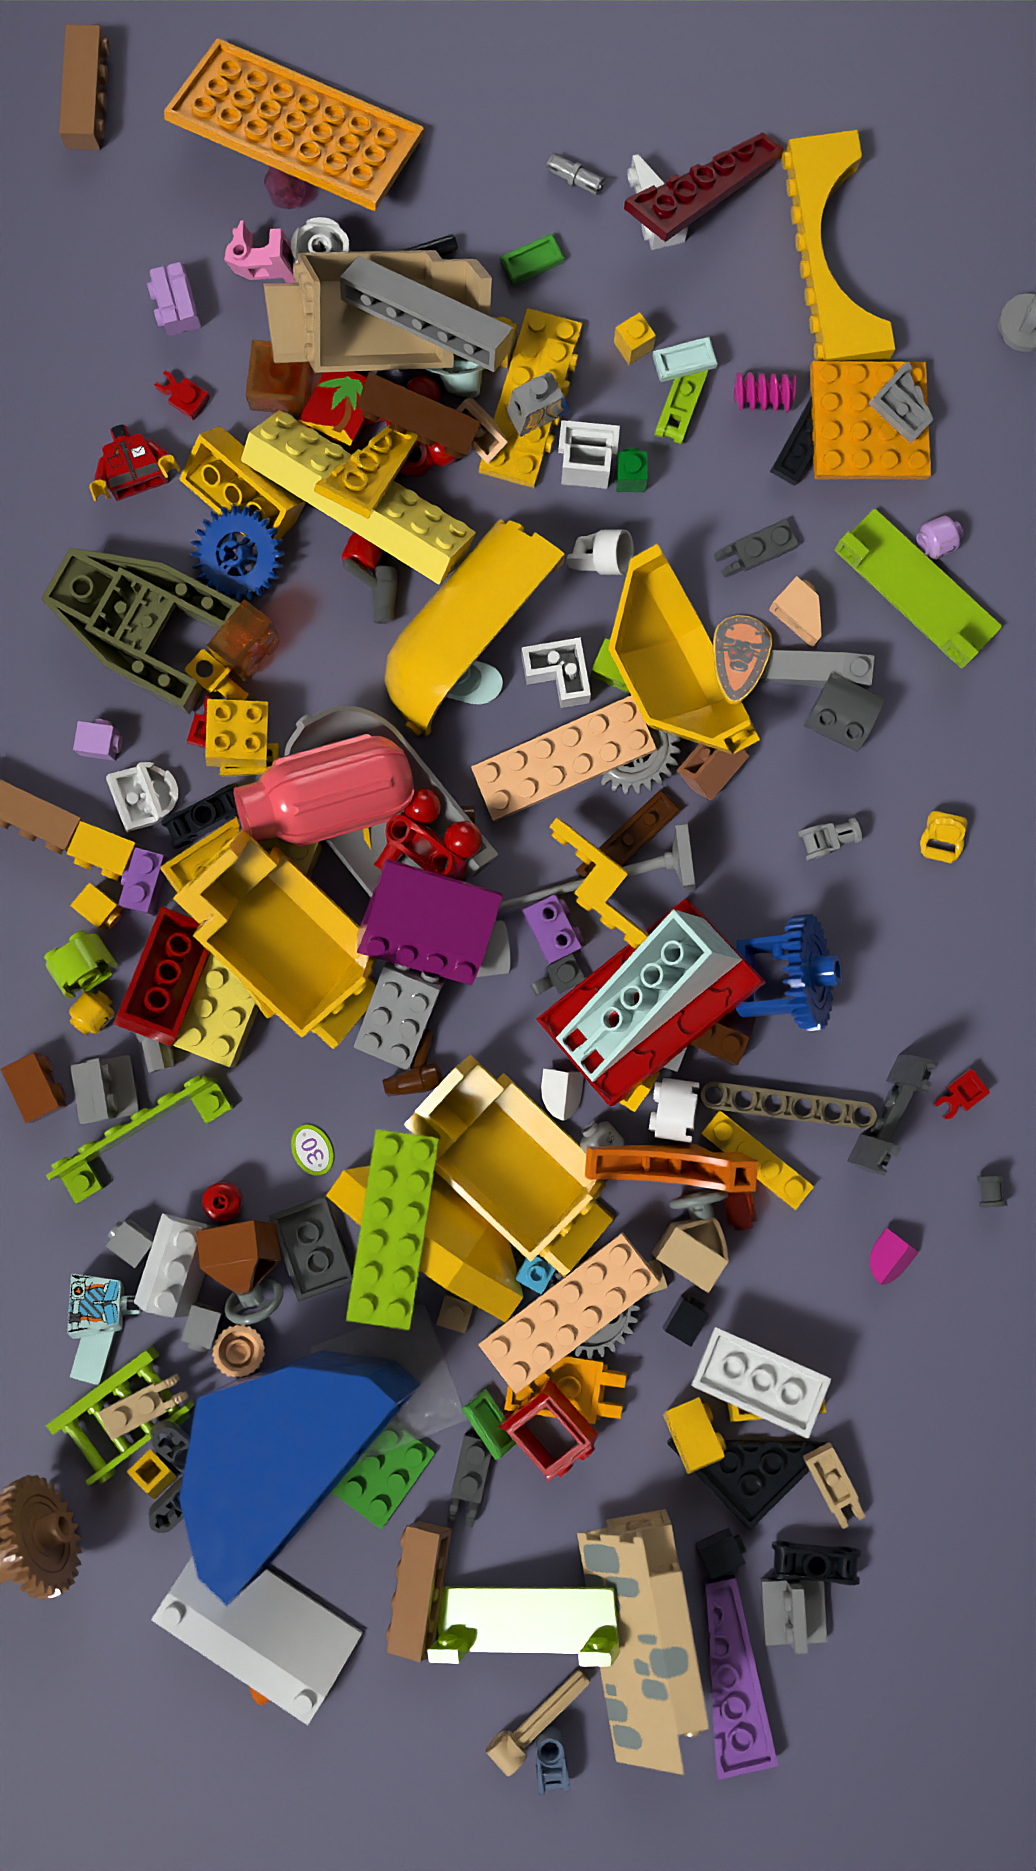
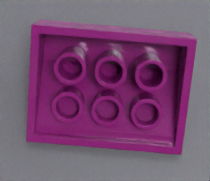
M386 859L357 933V953L473 985L484 959L501 903L502 893Z

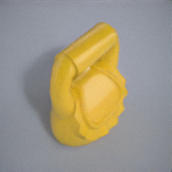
M931 811L927 818V827L920 840L921 853L924 858L946 863L956 861L963 852L964 836L968 826L967 819L940 811ZM930 839H934V841L938 840L948 844H955V852L929 847L927 843Z

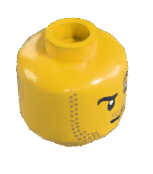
M100 990L96 994L91 991H85L69 1009V1014L72 1017L69 1020L70 1023L87 1036L89 1033H100L115 1015L113 1008L110 1006L113 1000Z

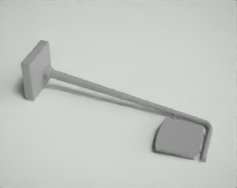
M688 824L675 826L672 851L665 852L660 857L623 867L628 871L626 877L666 867L667 870H675L684 892L695 891ZM584 879L501 902L498 910L548 898L554 894L559 895L575 891ZM495 919L484 959L476 977L509 974L511 954L506 925L502 920L496 921Z

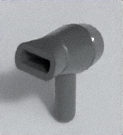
M345 559L343 561V568L372 589L374 604L373 622L378 624L393 622L398 590L397 569L390 565H379L375 568L372 575L352 559Z

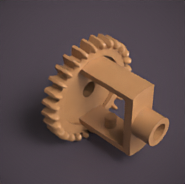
M27 1475L9 1483L1 1491L0 1584L13 1579V1584L24 1582L20 1591L28 1592L29 1597H36L37 1599H50L70 1589L69 1586L75 1583L73 1577L79 1575L76 1567L81 1565V1561L76 1555L82 1553V1549L76 1545V1542L80 1541L81 1537L74 1532L78 1528V1524L71 1521L74 1512H67L68 1500L62 1502L61 1490L55 1492V1484L52 1482L47 1485L45 1477L39 1479L38 1475L32 1477Z

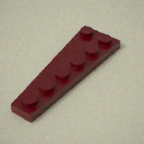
M761 133L732 147L728 151H723L713 156L712 161L705 165L697 164L690 167L689 173L680 177L676 174L668 178L667 183L658 188L653 185L625 199L624 209L661 240L666 242L781 159L784 148L766 134Z

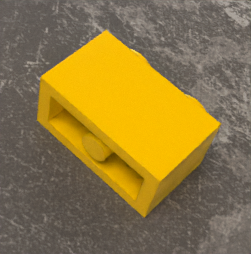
M80 821L66 854L75 858L73 864L88 870L93 865L102 869L101 875L118 881L119 876L122 877L124 870L129 868L135 847L139 849L142 847L133 841Z
M700 1397L665 1411L663 1417L687 1474L718 1462L725 1457L723 1453L726 1450L725 1442L719 1432H714L710 1423L714 1420L712 1412L707 1403L702 1404Z

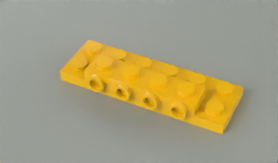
M527 308L493 419L508 440V443L488 464L483 458L481 459L479 473L535 488L545 452L550 453L555 436L551 435L553 425H559L561 417L520 437L507 413V407L512 391L515 388L547 372L552 373L565 399L567 398L571 383L567 381L569 371L574 372L576 369L579 355L575 354L583 323Z

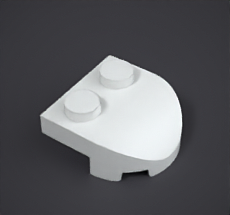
M141 762L136 767L114 772L106 777L126 832L160 823L162 819L170 814L178 798V786L172 774L168 770L164 771L154 766V763Z

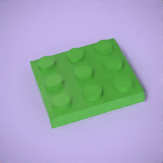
M391 1420L331 1493L382 1530L436 1451L394 1420Z

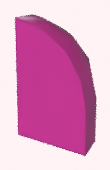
M886 1228L870 1252L869 1265L874 1278L880 1285H886L894 1281L910 1265L919 1251Z

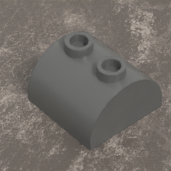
M831 673L806 718L804 727L858 752L874 726L885 698Z

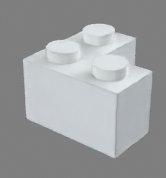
M581 638L522 647V662L527 685L556 680L560 708L590 703L591 692Z

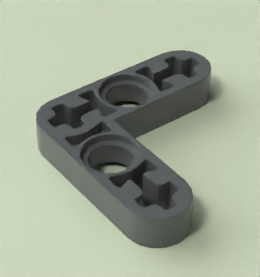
M159 1421L151 1429L152 1446L160 1455L184 1474L186 1461H181L178 1455L182 1450L189 1448L190 1436L172 1421ZM170 1433L171 1440L175 1444L172 1448L171 1442L166 1438L160 1440L159 1434L167 1435ZM183 1476L149 1508V1525L153 1531L157 1533L169 1532L184 1519L180 1501L177 1499V1494L181 1491ZM168 1513V1518L166 1520L164 1518H160L159 1520H157L158 1514L164 1516Z

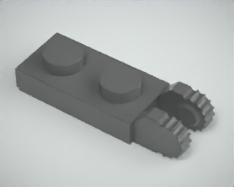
M787 519L738 540L733 545L722 548L714 553V558L716 561H722L730 556L737 555L739 561L726 566L721 571L726 578L743 570L746 572L796 549L799 544Z
M464 1434L450 1496L452 1501L448 1522L454 1523L455 1519H457L459 1499L471 1502L465 1521L466 1526L473 1527L478 1503H481L491 1458L490 1451L480 1437Z

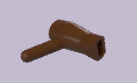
M425 1029L417 1049L413 1068L383 1079L384 1091L388 1097L429 1092L436 1089L442 1082V1073L437 1064H426L433 1038L431 1030Z

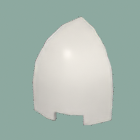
M543 1069L542 1099L546 1109L554 1117L564 1121L576 1112L583 1090L584 1076L581 1072Z

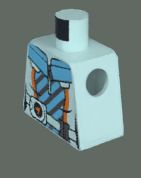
M71 1274L68 1334L72 1339H78L121 1330L123 1327V1315L141 1313V1308L134 1303L136 1296H124V1285L121 1281Z

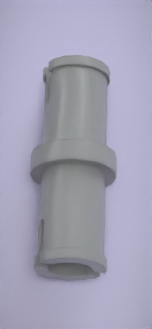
M556 153L550 156L547 163L549 166L546 167V171L566 179L567 183L572 187L577 185L593 193L595 196L600 194L605 178L584 169L583 164L579 162L574 164Z

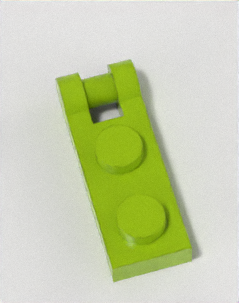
M709 370L674 379L660 416L655 436L660 438L667 436L674 439L673 442L682 445ZM670 418L680 421L678 428L668 424Z

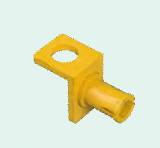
M204 649L200 650L185 668V672L198 681L209 693L219 691L228 700H245L249 695L229 678L231 669L229 667L225 668ZM202 660L210 662L213 666L212 674L206 678L200 677L196 672V665Z

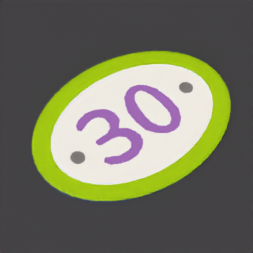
M308 1124L301 1125L294 1131L291 1138V1149L297 1164L311 1175L320 1176L327 1173L333 1164V1149L328 1137L319 1128Z

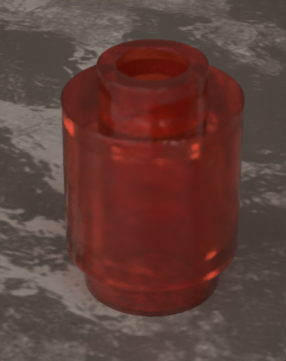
M753 1191L729 1192L728 1197L724 1199L728 1225H734L735 1230L753 1228L752 1222L758 1221Z

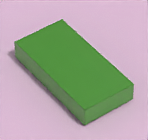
M551 233L501 256L500 262L512 286L564 263V256Z
M486 1389L479 1392L461 1408L495 1460L500 1459L517 1444L505 1430L498 1428L504 1414Z

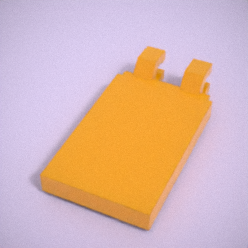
M566 1355L515 1394L508 1385L504 1410L516 1411L527 1396L531 1395V1397H534L538 1394L545 1381L550 1378L589 1423L595 1424L596 1420H601V1416L621 1419L623 1403L603 1401L605 1385L625 1388L627 1372L607 1370L608 1364H604L603 1360ZM547 1406L536 1414L556 1418Z

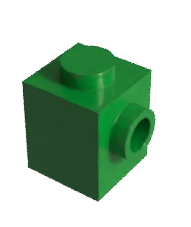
M627 448L623 451H618L616 459V492H645L648 480L647 451H640L637 448Z

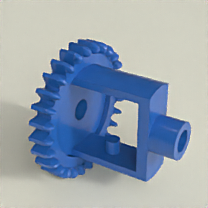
M813 914L792 917L785 927V931L788 933L780 936L736 940V951L754 969L755 954L773 952V959L788 960L789 965L781 970L788 972L790 975L788 979L783 980V983L791 985V990L786 991L785 995L793 996L792 999L754 1002V992L736 1008L738 1014L743 1018L791 1014L795 1016V1023L803 1030L825 1029V1026L828 1025V1020L831 1018L830 1011H832L830 1001H833L831 990H833L834 985H840L842 982V966L837 954L829 955L830 950L826 949L827 938L824 939V929H821L820 921L817 922V917H814Z

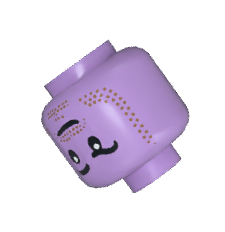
M941 516L921 526L920 533L916 536L918 547L925 555L932 559H938L959 549L963 530L958 521L954 522L948 516Z

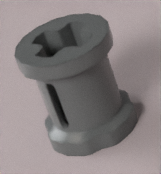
M1005 1175L977 1176V1181L981 1183L982 1201L979 1202L980 1207L1008 1206L1007 1201L1004 1200L1002 1186Z

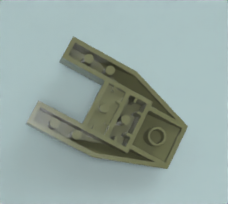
M69 548L41 597V600L106 668L189 715L204 689L198 681L149 656L173 610L176 609L212 629L233 638L246 614L239 602L164 563L76 548Z

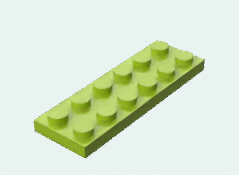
M376 1129L346 1321L410 1330L439 1138Z

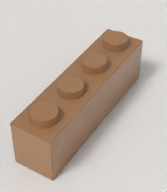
M65 25L59 134L66 149L100 150L101 138H105L106 129L102 114L103 111L107 110L104 84H108L109 81L108 68L105 62L106 57H110L109 39L104 37L100 25Z
M0 779V826L7 830L10 825L20 829L18 835L32 842H35L38 837L46 841L45 848L60 855L63 850L68 851L79 822L82 821L87 824L88 822Z
M423 1521L409 1524L404 1529L401 1536L402 1556L396 1568V1577L398 1578L397 1589L391 1600V1609L393 1610L392 1621L386 1633V1640L388 1641L387 1653L417 1662H422L429 1658L428 1649L436 1640L452 1529Z

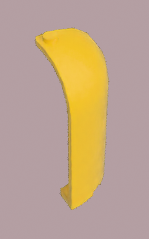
M500 519L494 524L401 632L387 656L384 680L390 701L407 721L405 726L416 736L423 734L427 737L432 732V719L450 690L551 571L557 572L564 564L565 553L537 533H534L532 537L523 532L525 528L519 523L510 520L505 523Z

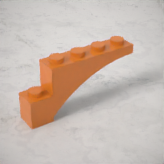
M697 1144L587 1146L585 1177L589 1180L656 1181L713 1188L727 1192L756 1191L758 1161L741 1152L713 1153Z

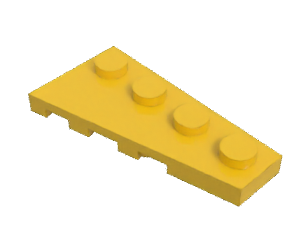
M388 425L369 441L368 446L363 450L358 449L344 465L339 464L334 468L329 477L319 480L315 484L314 492L369 519L416 446L418 435L409 430L404 435L390 429V425Z

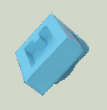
M536 1256L531 1262L526 1258L516 1275V1280L542 1294L556 1269L541 1256Z

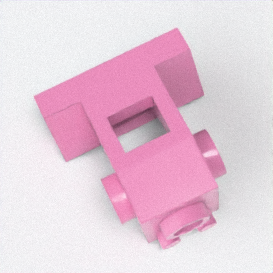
M240 221L238 228L233 229L232 234L234 237L225 251L224 260L232 271L249 280L283 278L286 283H298L294 281V260L291 252V243L281 228L270 229L269 244L263 248H253V234L247 229L245 222Z

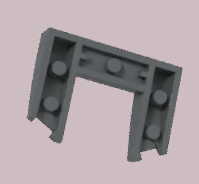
M898 1055L886 1079L887 1082L895 1085L896 1088L888 1092L884 1101V1105L887 1107L882 1117L878 1116L871 1127V1132L874 1133L873 1136L859 1135L847 1160L848 1162L867 1172L885 1176L887 1170L883 1169L882 1165L887 1166L891 1155L887 1154V1152L897 1156L901 1149L890 1143L913 1093L929 1091L932 1082L928 1081L931 1072L927 1071V1069H936L938 1063L917 1056Z

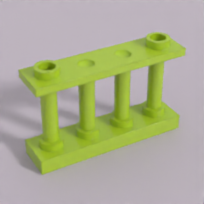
M153 1346L145 1350L46 1425L52 1435L61 1429L65 1434L68 1432L96 1472L86 1480L88 1486L96 1480L102 1484L116 1473L114 1470L116 1465L151 1440L150 1433L155 1424L150 1420L140 1425L146 1435L132 1445L124 1434L113 1439L112 1441L121 1453L106 1464L78 1425L80 1420L77 1417L87 1410L90 1415L94 1414L106 1431L98 1414L100 1410L105 1408L103 1405L106 1403L102 1398L110 1392L114 1396L118 1395L120 1399L133 1394L128 1388L130 1383L127 1379L135 1373L139 1377L143 1376L149 1385L154 1382H161L162 1380L153 1369L155 1365L152 1361L159 1356ZM167 1388L161 1390L165 1401L172 1398V1394ZM192 1400L183 1407L176 1404L169 1408L168 1412L171 1416L165 1420L172 1421L179 1426L191 1417L188 1411L195 1404Z

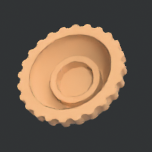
M236 1324L234 1327L229 1326L227 1330L224 1329L222 1334L218 1335V1339L214 1341L215 1346L212 1348L214 1351L212 1357H214L213 1362L217 1365L216 1368L220 1369L222 1374L225 1373L227 1377L232 1376V1378H242L243 1376H249L250 1373L253 1374L255 1369L260 1367L259 1364L263 1362L262 1357L265 1355V1346H263V1339L260 1338L261 1335L257 1334L255 1329L253 1330L250 1326L246 1327L245 1325L238 1326Z

